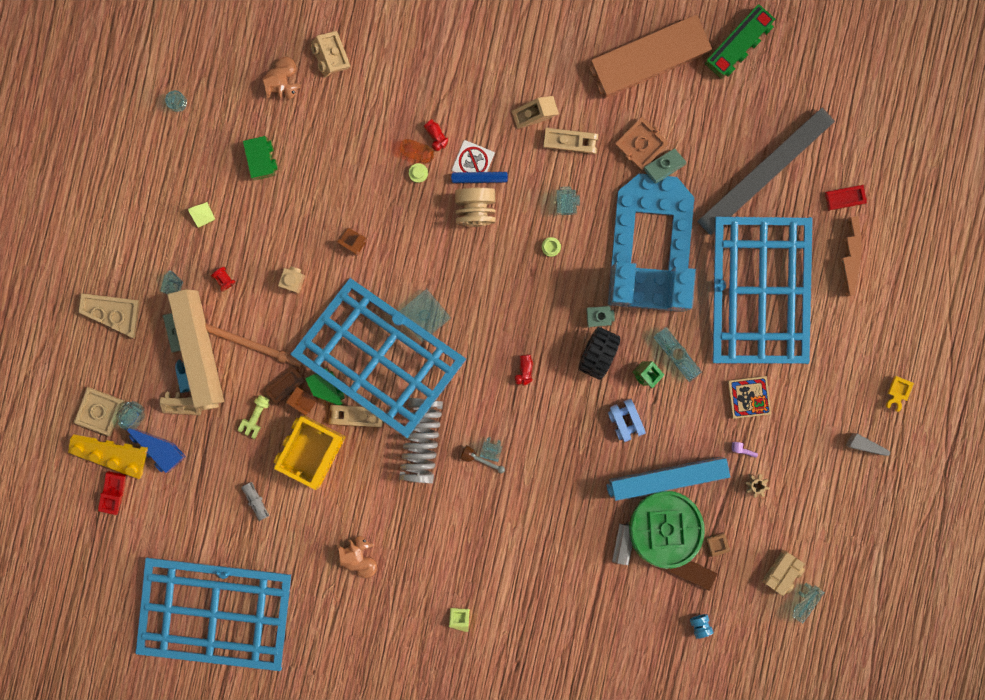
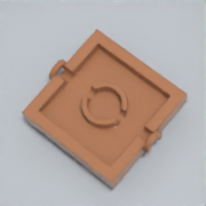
M641 117L615 145L625 154L629 161H632L643 171L644 167L650 164L669 145V142L659 134L660 131L657 127H652Z

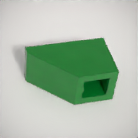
M325 369V370L328 371L330 374H332L333 376H335V374H334L333 371H329V369ZM314 374L305 378L313 396L337 405L344 404V393L321 376Z

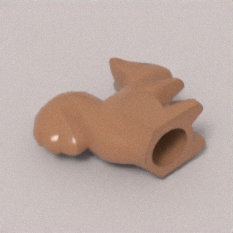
M283 57L275 63L276 68L268 71L265 77L262 78L266 98H270L271 93L276 92L279 99H282L283 93L287 99H292L296 91L300 89V84H288L287 78L296 73L297 66L295 61L290 57Z
M357 536L355 544L352 540H349L348 548L343 549L338 545L340 566L351 571H357V575L362 578H371L377 571V563L371 557H363V550L369 549L374 545L363 536Z

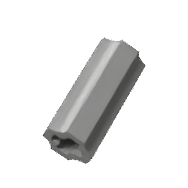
M619 524L612 562L629 565L632 550L629 525Z

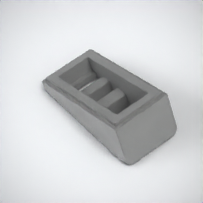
M852 433L846 444L849 448L889 456L891 453L889 450L857 433Z

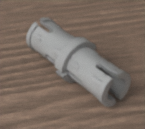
M250 482L241 487L249 502L247 504L249 507H252L258 521L270 516L264 507L262 497H259L253 483Z

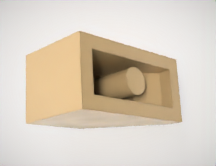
M553 96L537 98L512 111L517 129L546 121L559 114Z

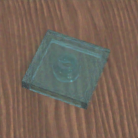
M428 289L424 290L399 311L430 334L436 332L451 319ZM414 333V334L419 338V340H420L421 342H424V341H425V340H424L423 338H421L419 335H417L416 333Z

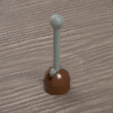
M465 446L460 457L461 460L471 462L475 459L498 470L499 473L505 472L503 466H497L477 457L472 447Z

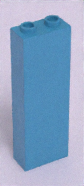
M716 457L609 479L610 484H606L608 495L617 501L730 478L727 458Z

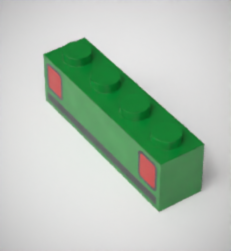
M758 4L707 59L705 65L720 79L725 75L729 77L736 69L733 66L738 61L742 63L749 55L746 53L749 48L752 47L754 49L761 42L760 36L763 33L767 35L774 28L772 23L775 21V18Z

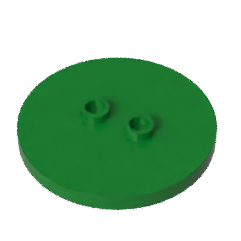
M661 491L650 494L638 503L631 515L629 535L633 548L645 562L652 566L664 569L681 567L697 555L703 544L705 527L702 515L697 506L688 497L680 493Z

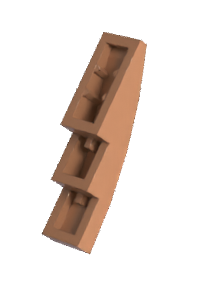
M859 216L847 219L850 237L843 239L846 257L839 259L846 297L855 294L860 271L861 231Z

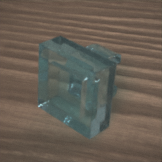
M488 437L487 441L483 443L480 457L498 462L502 446H500L501 440H498L497 444L494 445L490 443L491 438Z

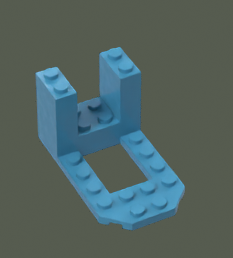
M638 174L618 191L608 305L685 312L692 309L696 269H690L688 265L694 196L678 177L667 176L655 184L647 174ZM636 212L673 216L668 271L636 268V264L631 263Z

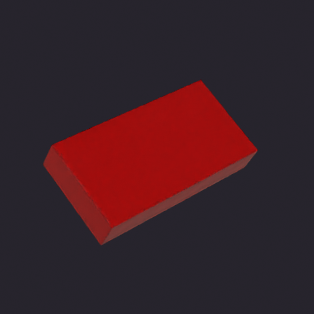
M864 185L825 192L828 211L867 204Z

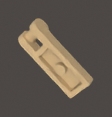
M546 128L543 148L596 154L597 148L595 145L599 135ZM583 139L588 140V146H582Z
M330 405L331 418H329V424L382 427L383 421L364 407ZM339 411H344V419H339Z

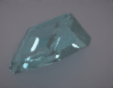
M169 270L164 275L160 291L166 294L181 291L183 281Z

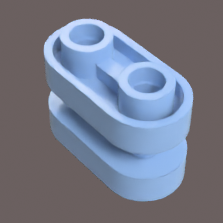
M631 398L624 401L625 407L619 409L616 404L609 407L611 411L607 412L611 422H615L618 427L615 430L618 439H623L624 443L632 440L631 433L636 432L638 437L646 434ZM629 414L633 424L628 427L622 417Z

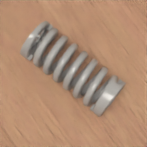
M409 398L408 407L418 410L426 399ZM435 401L431 407L442 409L443 402ZM430 408L420 420L423 423H418L413 430L421 433H411L408 438L404 437L407 440L419 443L403 444V449L417 453H404L401 458L419 464H401L400 468L402 470L417 474L410 475L400 472V480L433 483L434 474L427 469L435 468V463L427 459H434L437 456L436 452L429 449L438 447V443L430 439L439 437V432L428 428L440 427L439 421L430 418L441 417V411Z

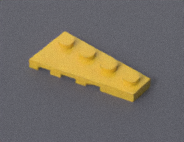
M73 434L70 438L68 453L140 479L143 475L148 447L141 446L138 449L133 448L131 444L121 446L114 444V441L106 440V442H99L97 438Z

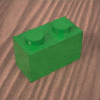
M266 136L244 140L243 144L251 179L256 181L276 176L275 170H278L276 159H272L271 152L274 151L272 141H268Z

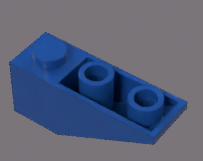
M129 428L127 430L130 433L129 438L135 444L139 443L142 447H148L146 456L148 458L151 457L156 462L154 465L160 472H170L186 458L185 454L174 442L136 428Z

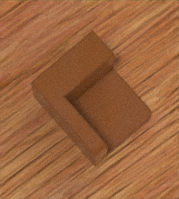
M347 228L342 238L337 240V243L358 256L368 239L351 228Z
M296 387L286 403L306 416L316 404L317 398L301 387Z

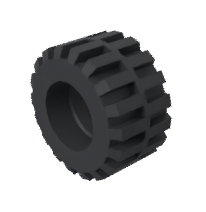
M601 327L596 328L580 359L579 371L601 380L606 375L620 345V336Z

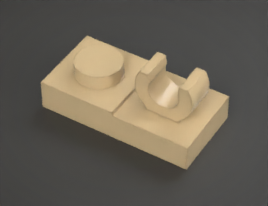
M166 392L165 398L160 399L162 413L201 415L202 409L201 407L194 408L192 397L181 398L179 392H177L175 398H170V393Z

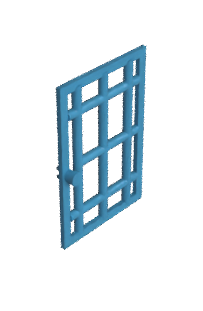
M715 217L713 363H810L812 217ZM723 225H730V240H723ZM738 225H760V240H738ZM768 225H789V241H767ZM797 225L804 226L803 241H797ZM723 248H730L729 332H722V291L726 288V282L722 280ZM738 248H759V287L737 286ZM767 248H789L788 287H766ZM796 248L803 249V287H796ZM737 294H759L758 333H736ZM766 294H788L787 333H766ZM796 295H802V333H795ZM721 340H728V355H721ZM736 340H758L757 355H736ZM765 340H787V356L765 355ZM795 340H801V356H794Z
M351 278L290 354L406 438L409 437L466 361L465 357ZM352 289L363 296L360 302H357L348 295ZM342 301L353 307L354 310L340 326L330 317ZM371 302L392 317L395 325L403 324L436 347L433 353L427 351L367 309V304ZM360 313L390 333V336L378 351L347 331ZM324 324H326L336 333L322 349L313 343L312 340ZM342 337L372 357L360 375L329 354ZM396 339L427 359L415 377L384 357ZM306 348L318 355L314 361L302 354ZM442 353L454 360L451 367L439 359ZM325 360L352 379L354 383L351 387L320 366ZM378 363H381L409 383L397 401L366 381V378ZM435 365L444 371L445 375L435 388L431 390L422 384L421 381L432 366ZM360 386L391 407L386 414L358 394L357 390ZM417 389L425 394L427 398L417 412L413 414L404 408L403 405L413 391ZM397 412L409 420L405 427L393 419Z
M146 557L135 653L137 655L281 671L292 574ZM153 567L168 568V574H153ZM176 569L212 573L222 579H226L228 576L260 579L259 586L177 577L175 573ZM267 580L282 582V589L267 587ZM152 582L166 583L164 605L150 603ZM174 584L212 588L210 610L172 606ZM220 590L258 594L256 615L218 611ZM266 595L281 597L279 618L264 616ZM149 611L163 612L161 634L147 632ZM171 613L209 618L207 639L169 635ZM217 619L255 623L253 645L215 640ZM263 624L278 626L275 647L261 646ZM146 640L160 641V648L145 647ZM168 643L206 647V653L169 650ZM214 648L252 652L251 659L213 655ZM259 654L275 655L274 662L259 660Z

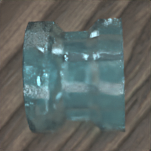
M174 90L166 95L165 102L171 110L181 112L186 108L187 99L181 92Z

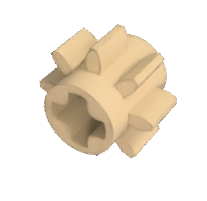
M758 474L757 478L750 475L751 480L745 482L749 486L746 492H753L754 498L757 497V494L764 497L765 489L770 490L766 486L769 480H761V474ZM759 483L761 484V488H757L756 490V488L753 487V484Z

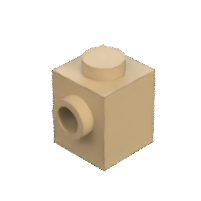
M290 266V269L284 268L278 286L299 294L305 275L301 274V270L292 266Z

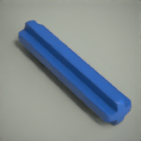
M453 172L451 174L452 183H502L508 181V173Z

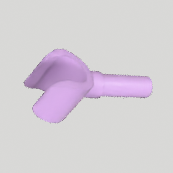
M732 442L733 452L757 458L758 453L743 449V443Z

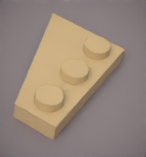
M81 293L79 313L135 339L140 301Z

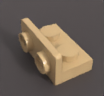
M337 31L318 35L311 42V50L316 55L318 68L324 77L350 67Z

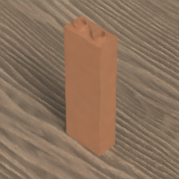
M696 14L592 59L589 70L592 77L597 78L598 84L596 86L600 95L604 94L606 99L703 57L712 51V47Z

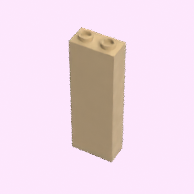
M186 289L170 293L168 298L194 408L201 407L202 410L219 407L218 403L224 402L209 335L205 327L206 322L199 292Z

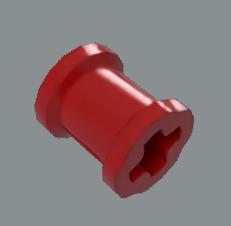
M225 266L211 275V278H215L220 285L222 292L229 289L236 282L227 274Z

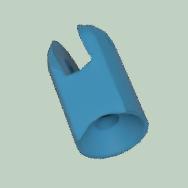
M178 360L175 364L180 393L190 392L184 362Z

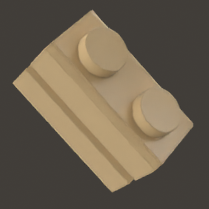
M782 550L762 582L783 596L786 593L789 594L794 587L792 583L796 577L800 578L804 573L805 568L803 567L805 564L785 550Z

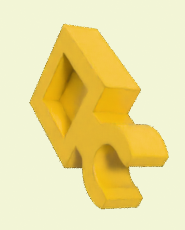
M894 376L887 393L892 395V398L886 402V408H890L891 404L895 403L897 406L895 411L900 412L902 409L901 400H908L914 383Z

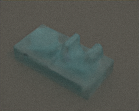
M805 583V586L809 588V592L807 594L799 592V595L805 598V600L795 606L794 614L792 615L802 624L825 593L817 586L812 587L808 583Z

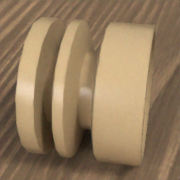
M464 188L455 190V203L464 206L463 209L456 210L457 215H464V217L456 218V224L467 227H482L496 223V217L487 216L495 214V209L487 208V205L495 203V189Z

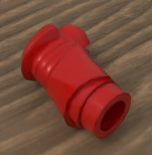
M432 119L428 121L423 127L435 141L432 143V148L435 151H440V149H444L447 146L448 137L446 138L443 135L438 123Z
M531 354L520 355V375L515 376V383L517 385L522 384L525 386L533 381Z

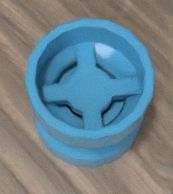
M701 614L689 620L691 626L695 629L694 635L696 639L704 638L714 633L708 623V614Z

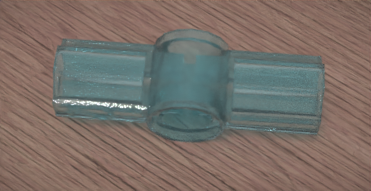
M667 327L653 337L688 382L702 373L688 355L686 349L680 345ZM675 349H679L682 352L680 360H676L673 357Z

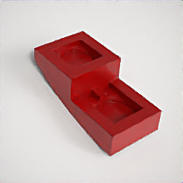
M111 471L106 472L103 492L100 495L99 512L113 515L118 514L127 475Z

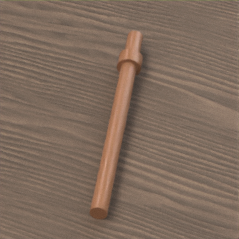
M205 323L207 332L277 358L279 362L285 364L287 362L298 367L302 365L300 361L289 355L290 353L283 350L281 352Z

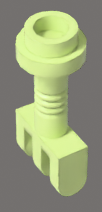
M261 395L254 400L257 405L250 420L243 419L238 428V431L242 432L246 426L245 435L247 436L251 430H254L251 437L253 439H256L261 429L260 426L256 425L263 408L269 407V399Z

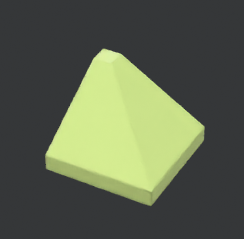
M207 202L188 209L198 228L216 220Z
M450 608L449 627L468 632L470 609Z

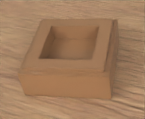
M725 533L706 538L711 557L731 552Z

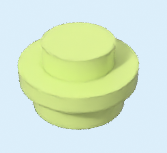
M416 163L410 167L409 176L412 181L420 183L426 180L428 170L423 164Z
M547 238L542 243V251L547 256H556L561 250V244L556 238Z

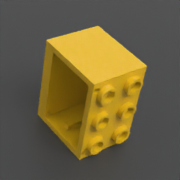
M301 416L295 419L291 427L294 429L290 436L287 435L282 445L285 448L283 452L277 454L273 462L276 464L274 469L317 490L322 485L346 436L307 416Z

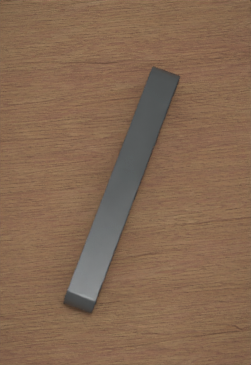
M822 107L697 222L709 235L714 233L715 217H731L827 130L835 120Z

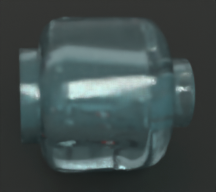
M135 401L124 403L116 414V418L119 421L118 425L124 430L129 428L137 429L145 418L144 407Z

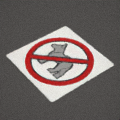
M464 140L452 171L487 172L495 152Z

